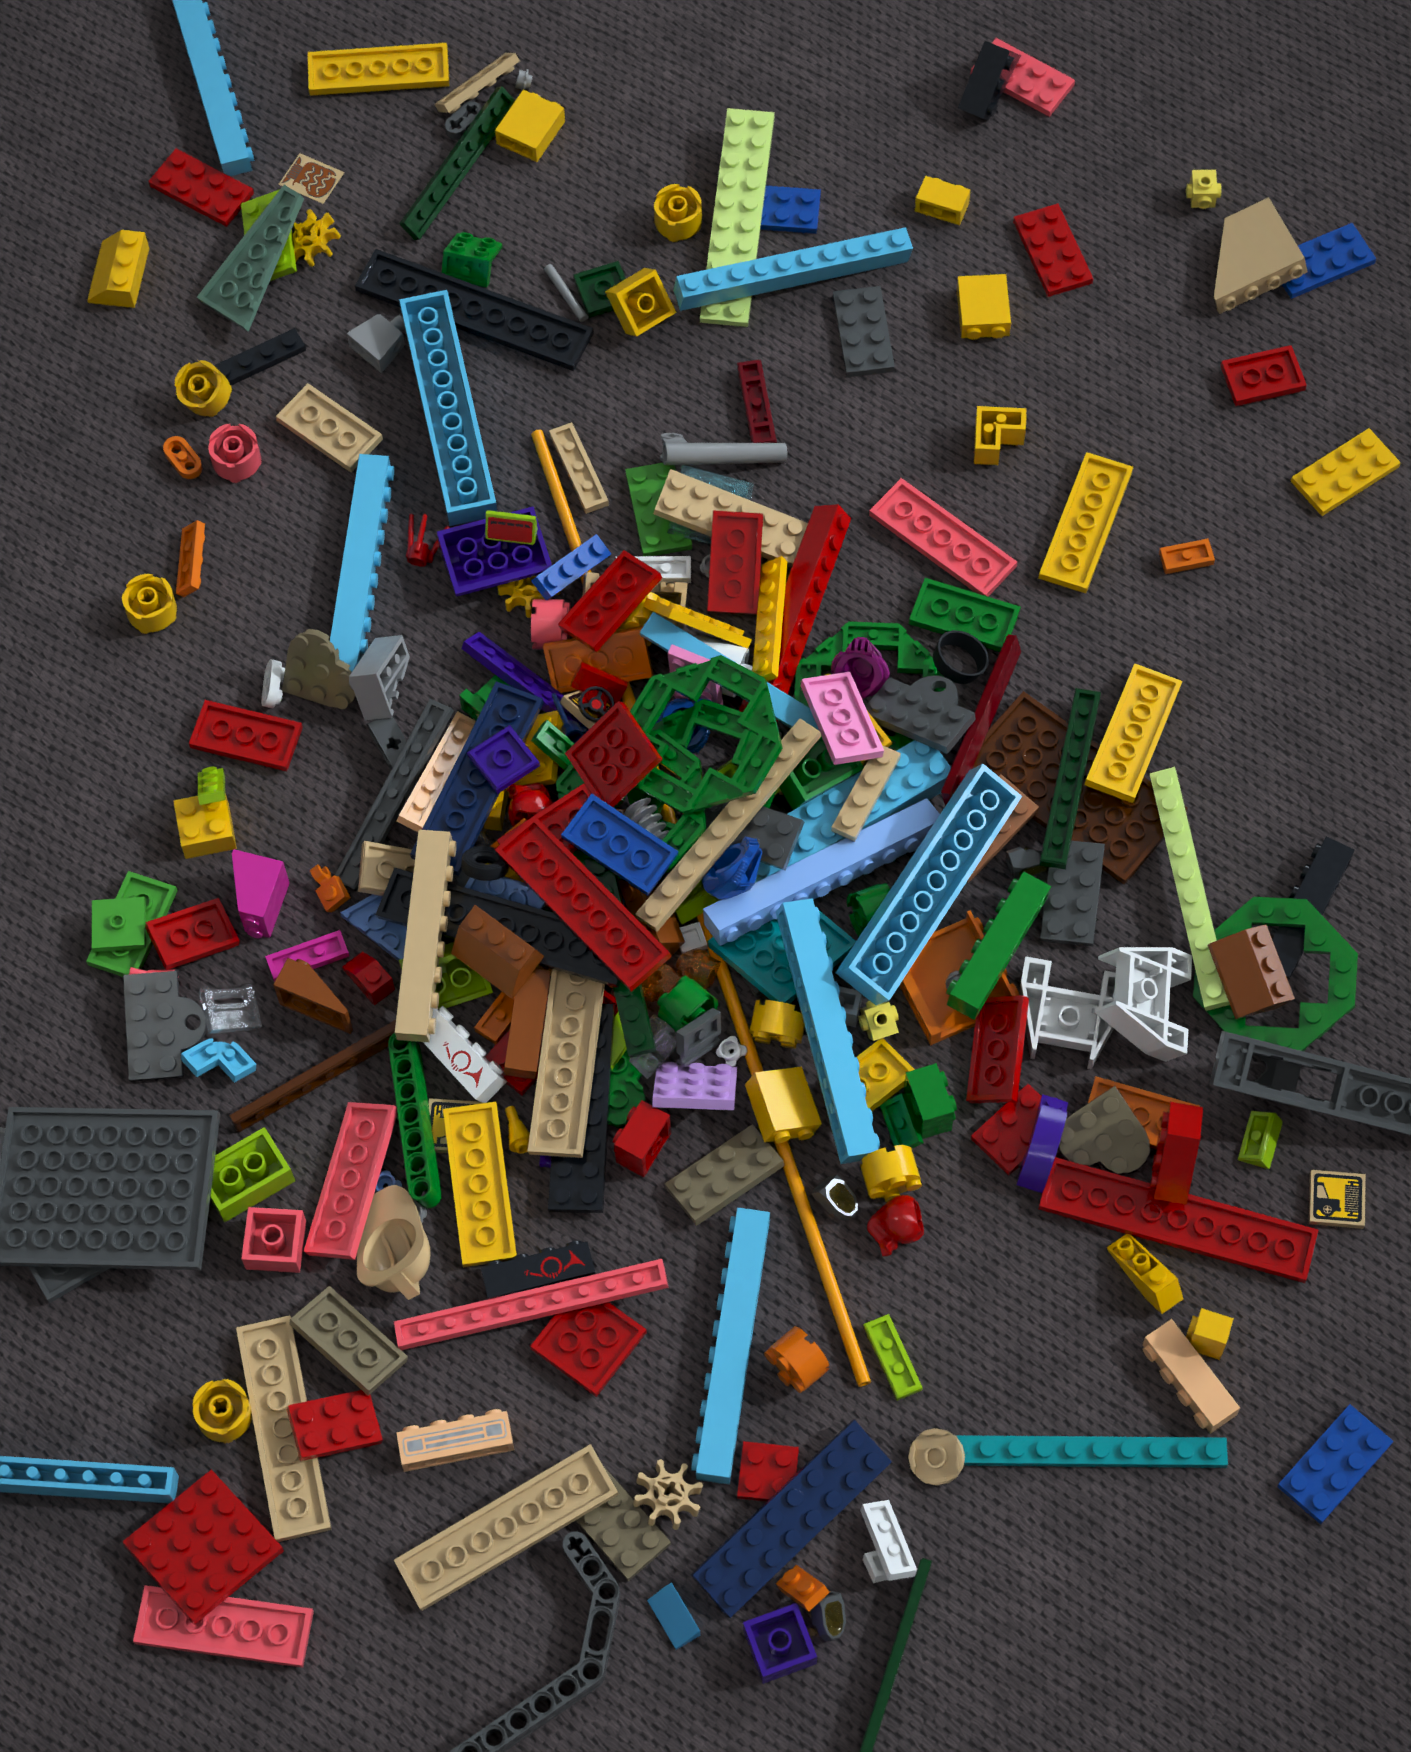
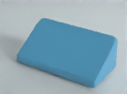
M672 1583L666 1585L647 1600L676 1650L701 1636L698 1626Z

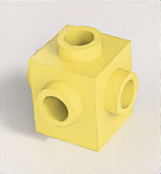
M1192 170L1190 184L1186 185V198L1191 199V208H1215L1217 198H1221V183H1217L1216 170Z
M871 1001L865 1002L867 1007L860 1008L861 1016H858L862 1031H867L870 1040L875 1041L899 1033L896 1021L899 1020L895 1006L890 1005V1002L875 1005ZM880 1015V1020L877 1022V1016Z

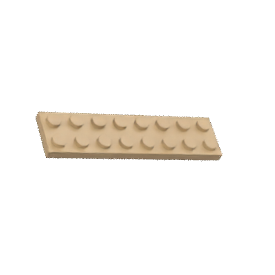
M552 969L528 1153L530 1155L583 1158L605 984Z
M290 1315L236 1327L273 1533L277 1542L332 1530L319 1460L314 1458L300 1461L287 1413L288 1405L307 1401L294 1329L289 1324Z
M590 1444L394 1559V1562L420 1610L423 1611L618 1496L619 1493Z

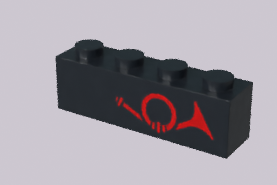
M572 1241L567 1243L566 1247L558 1249L548 1247L540 1250L538 1254L530 1256L528 1254H519L510 1261L502 1262L496 1260L489 1262L485 1267H481L487 1297L492 1299L594 1275L595 1269L588 1241Z

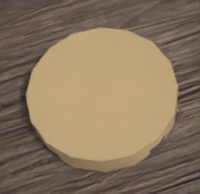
M934 1428L923 1431L912 1442L908 1459L911 1470L921 1481L926 1484L939 1486L948 1484L958 1477L964 1466L965 1454L963 1445L957 1436L947 1430Z

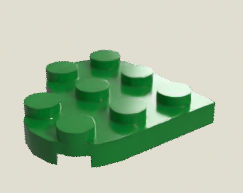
M627 1049L611 1071L608 1125L616 1128L626 1126L628 1123L626 1119L632 1107H638L641 1100L645 1101L643 1087L638 1082L644 1070L642 1055L630 1058Z

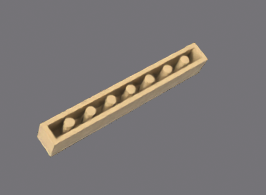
M418 831L395 1025L397 1040L430 1042V1034H435L436 1018H432L433 1008L437 1009L439 1004V993L435 992L436 983H441L442 967H438L439 957L443 958L445 952V942L441 941L442 932H446L448 926V917L444 916L445 907L450 906L451 892L447 891L448 882H452L454 872L453 866H450L451 857L456 855V841H453L451 833L446 831Z

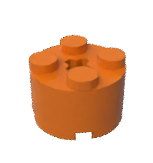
M794 1326L764 1352V1355L772 1365H776L780 1370L777 1374L779 1379L786 1386L792 1384L796 1391L801 1393L829 1370L827 1368L829 1362L815 1342L811 1344L804 1338L807 1334L802 1329Z

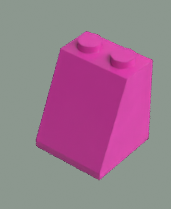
M233 849L232 861L237 905L244 930L254 938H262V936L270 938L290 883L284 862Z

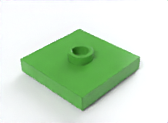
M145 897L92 900L93 952L146 948Z

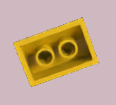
M120 230L102 241L87 299L88 303L135 308L149 252L145 232Z

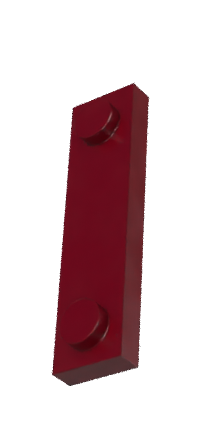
M761 359L738 362L737 370L751 443H777Z

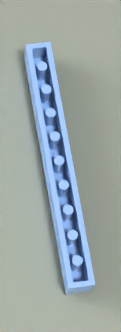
M926 798L861 830L855 842L845 838L788 866L786 871L780 870L756 882L747 892L729 899H722L703 908L704 925L720 946L727 942H733L739 936L749 931L757 930L763 924L777 919L776 911L783 902L811 898L814 900L818 897H823L830 891L840 886H845L852 880L869 874L874 869L886 863H891L908 852L915 851L940 813Z

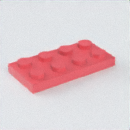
M996 38L992 44L1021 55L1004 93L1050 117L1074 87L1075 80Z

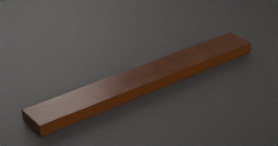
M396 1020L229 1115L237 1132H242L386 1049L390 1036L395 1033Z

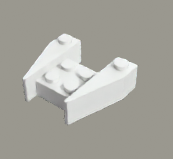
M1119 947L1098 956V960L1116 967L1114 1002L1096 1008L1095 1013L1149 1056L1166 1062L1187 1054L1188 1029L1169 1022L1168 1018L1170 988L1191 980L1192 955L1173 947Z
M1025 956L1019 994L1029 998L1026 1035L1030 1059H1035L1037 1044L1043 1043L1090 1052L1087 1069H1092L1114 1029L1095 1013V1009L1114 1002L1116 972L1104 971L1100 995L1048 986L1052 961Z

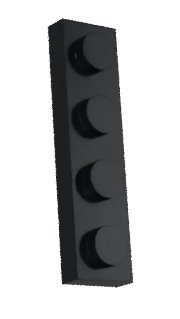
M293 328L214 366L225 375L229 384L233 385L306 351V346L296 329Z

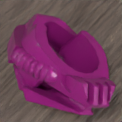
M865 637L854 638L845 652H839L831 664L832 674L851 673L862 700L865 697L876 694L887 681L890 674L888 665L882 658L879 650Z

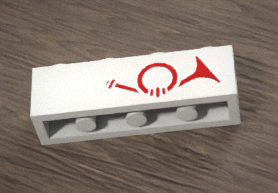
M445 1007L433 1008L432 1018H436L435 1034H430V1042L423 1043L476 1100L487 1103L507 1082L501 1075L504 1072L503 1069L495 1061L489 1062L485 1058L487 1052L477 1042L473 1044L468 1039L470 1034L460 1024L456 1026L451 1021L453 1015Z

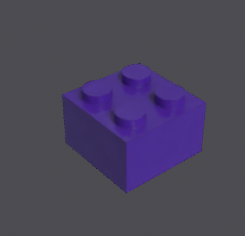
M797 1603L743 1622V1631L763 1684L817 1664V1655Z

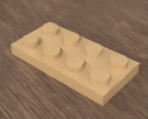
M307 384L276 415L277 422L349 472H352L358 466L359 454L369 455L383 440L380 432L310 384Z

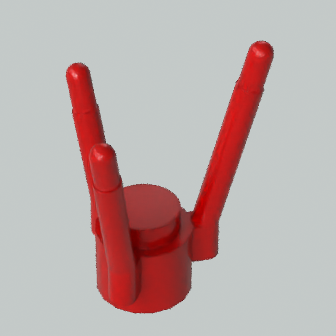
M426 514L422 516L418 538L414 545V515H409L408 548L405 557L414 566L424 567L427 562L432 563L434 554L439 548L438 539L431 550L428 549L429 545L422 542L427 521Z

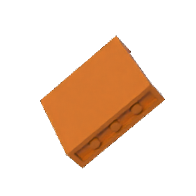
M971 910L967 911L966 919L935 931L899 985L930 1046L975 1026L976 1019L973 1020L947 1006L949 995L946 994L947 988L945 984L949 974L959 971L965 959L971 960L974 955L971 953V950L976 940H983L984 938L982 933L984 930L983 925L978 917L974 918ZM1006 968L989 997L1019 995L1015 984H1010L1006 977Z

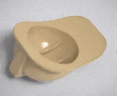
M391 1185L376 1192L373 1196L357 1251V1277L365 1286H376L390 1293L401 1292L410 1300L420 1294L419 1281L426 1274L430 1264V1245L413 1198L403 1187Z

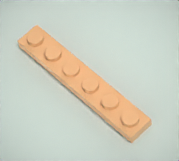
M457 711L399 814L397 822L416 832L422 830L476 723L475 720Z

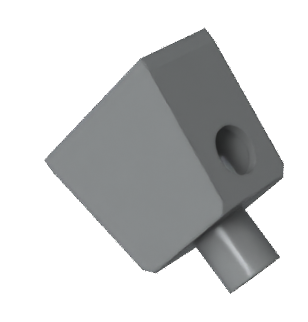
M375 315L347 333L349 346L382 373L405 345L401 332L405 329L403 317L397 315L389 322L382 315Z

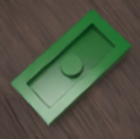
M546 720L541 724L531 742L563 770H566L571 762L565 753L575 743L549 720Z
M901 1093L880 1105L894 1146L906 1145L913 1149L924 1143L906 1094Z

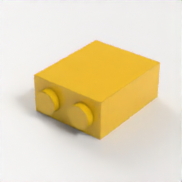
M522 90L495 130L496 144L538 162L565 122L564 107L556 102H550L541 98L536 93Z
M1006 274L958 276L957 299L961 338L975 340L980 337L1002 338L1010 336L1011 318Z
M802 1067L755 1072L746 1082L745 1087L764 1142L775 1141V1143H783L793 1138L806 1140L814 1136V1132L822 1125Z

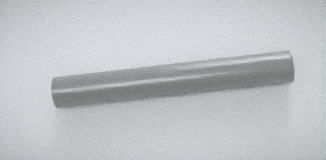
M548 264L544 271L579 321H586L588 319L587 314L553 265Z

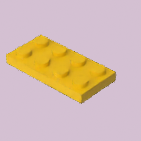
M1368 428L1292 476L1291 482L1316 511L1323 516L1399 468L1401 462Z
M657 597L656 601L646 598L643 605L646 609L745 648H749L752 639L743 636L744 630L661 597Z

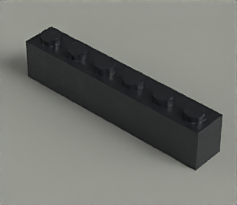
M1326 836L1322 845L1316 844L1311 854L1314 860L1311 866L1305 865L1300 876L1303 882L1300 887L1294 886L1289 898L1307 899L1323 916L1351 862L1355 849ZM1279 926L1278 929L1273 927L1270 932L1288 981L1304 952L1305 927Z

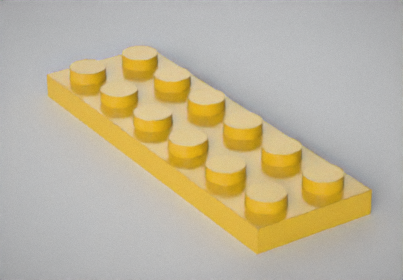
M447 43L308 52L309 94L311 96L449 86Z
M1086 452L1038 579L1087 593L1132 475L1133 466Z
M1134 663L1084 785L1130 803L1134 802L1181 687V680Z
M489 1102L443 1109L463 1267L484 1265L496 1260L502 1262L510 1261L517 1253L497 1103Z

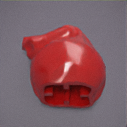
M541 783L512 784L507 787L509 797L511 798L508 815L513 827L523 818L528 820L553 804L546 787Z
M899 1195L890 1199L868 1221L867 1231L879 1244L883 1257L891 1255L892 1251L898 1248L899 1243H914L924 1235L919 1204L909 1195Z

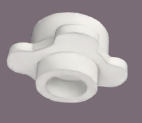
M730 1036L721 1042L716 1054L718 1057L723 1058L726 1064L734 1067L737 1064V1060L747 1054V1048L744 1045H740L735 1036Z

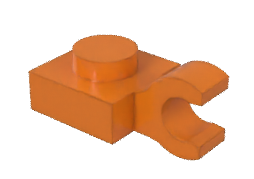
M317 864L310 870L312 877L321 885L315 891L326 912H334L351 898L341 878L335 875L331 876L326 866L321 869Z

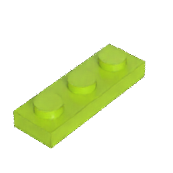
M207 767L198 773V800L200 805L226 800L223 768Z

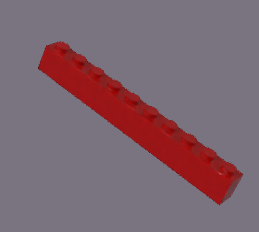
M839 504L814 506L786 582L778 678L768 682L786 694L789 692L851 521L849 515ZM743 699L739 711L743 712L749 702Z

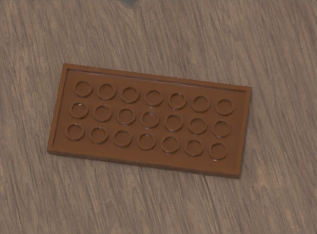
M1023 691L988 730L973 768L984 764L997 776L1002 774L1039 806V811L1032 819L1047 829L1068 722ZM1092 740L1072 841L1105 844L1102 869L1125 885L1165 837L1152 782L1147 778H1143L1133 803L1084 785L1100 747L1099 744Z

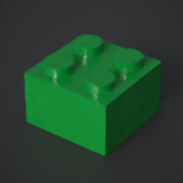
M937 1063L906 1072L904 1094L908 1097L922 1139L951 1131L953 1121L956 1120L954 1111H957L956 1102L953 1095L948 1096L945 1088L948 1086V1081L944 1071H939Z

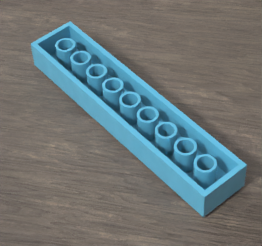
M443 290L399 299L449 526L486 519V511H497V505L448 292Z
M916 740L897 750V752L901 753V758L862 830L926 798L930 800L941 793L951 766L939 750ZM861 772L787 814L802 819L805 822L788 866L845 839V837L832 832L831 828ZM760 862L755 883L782 869Z
M984 764L969 770L845 957L836 974L873 1004L879 1005L889 1001L1022 796Z

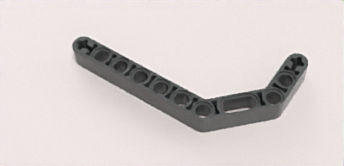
M578 1531L570 1532L563 1540V1551L566 1559L592 1596L579 1663L449 1752H466L468 1750H475L477 1752H505L603 1684L620 1604V1589L618 1583L583 1533ZM574 1542L577 1546L580 1545L581 1552L584 1556L581 1560L578 1552L575 1549H571V1544ZM589 1565H595L599 1568V1572L594 1576L586 1575L584 1570ZM605 1588H611L615 1591V1595L609 1600L600 1597V1592ZM599 1616H605L610 1620L605 1646L600 1651H593L589 1648L594 1621ZM590 1667L599 1670V1675L593 1680L586 1679L583 1676L585 1670ZM565 1684H572L575 1687V1691L570 1696H563L560 1693V1688ZM539 1701H549L551 1703L550 1709L545 1713L538 1712L535 1707ZM516 1717H524L527 1720L526 1726L522 1729H514L511 1723ZM493 1733L503 1736L501 1743L497 1746H491L487 1743L488 1737Z

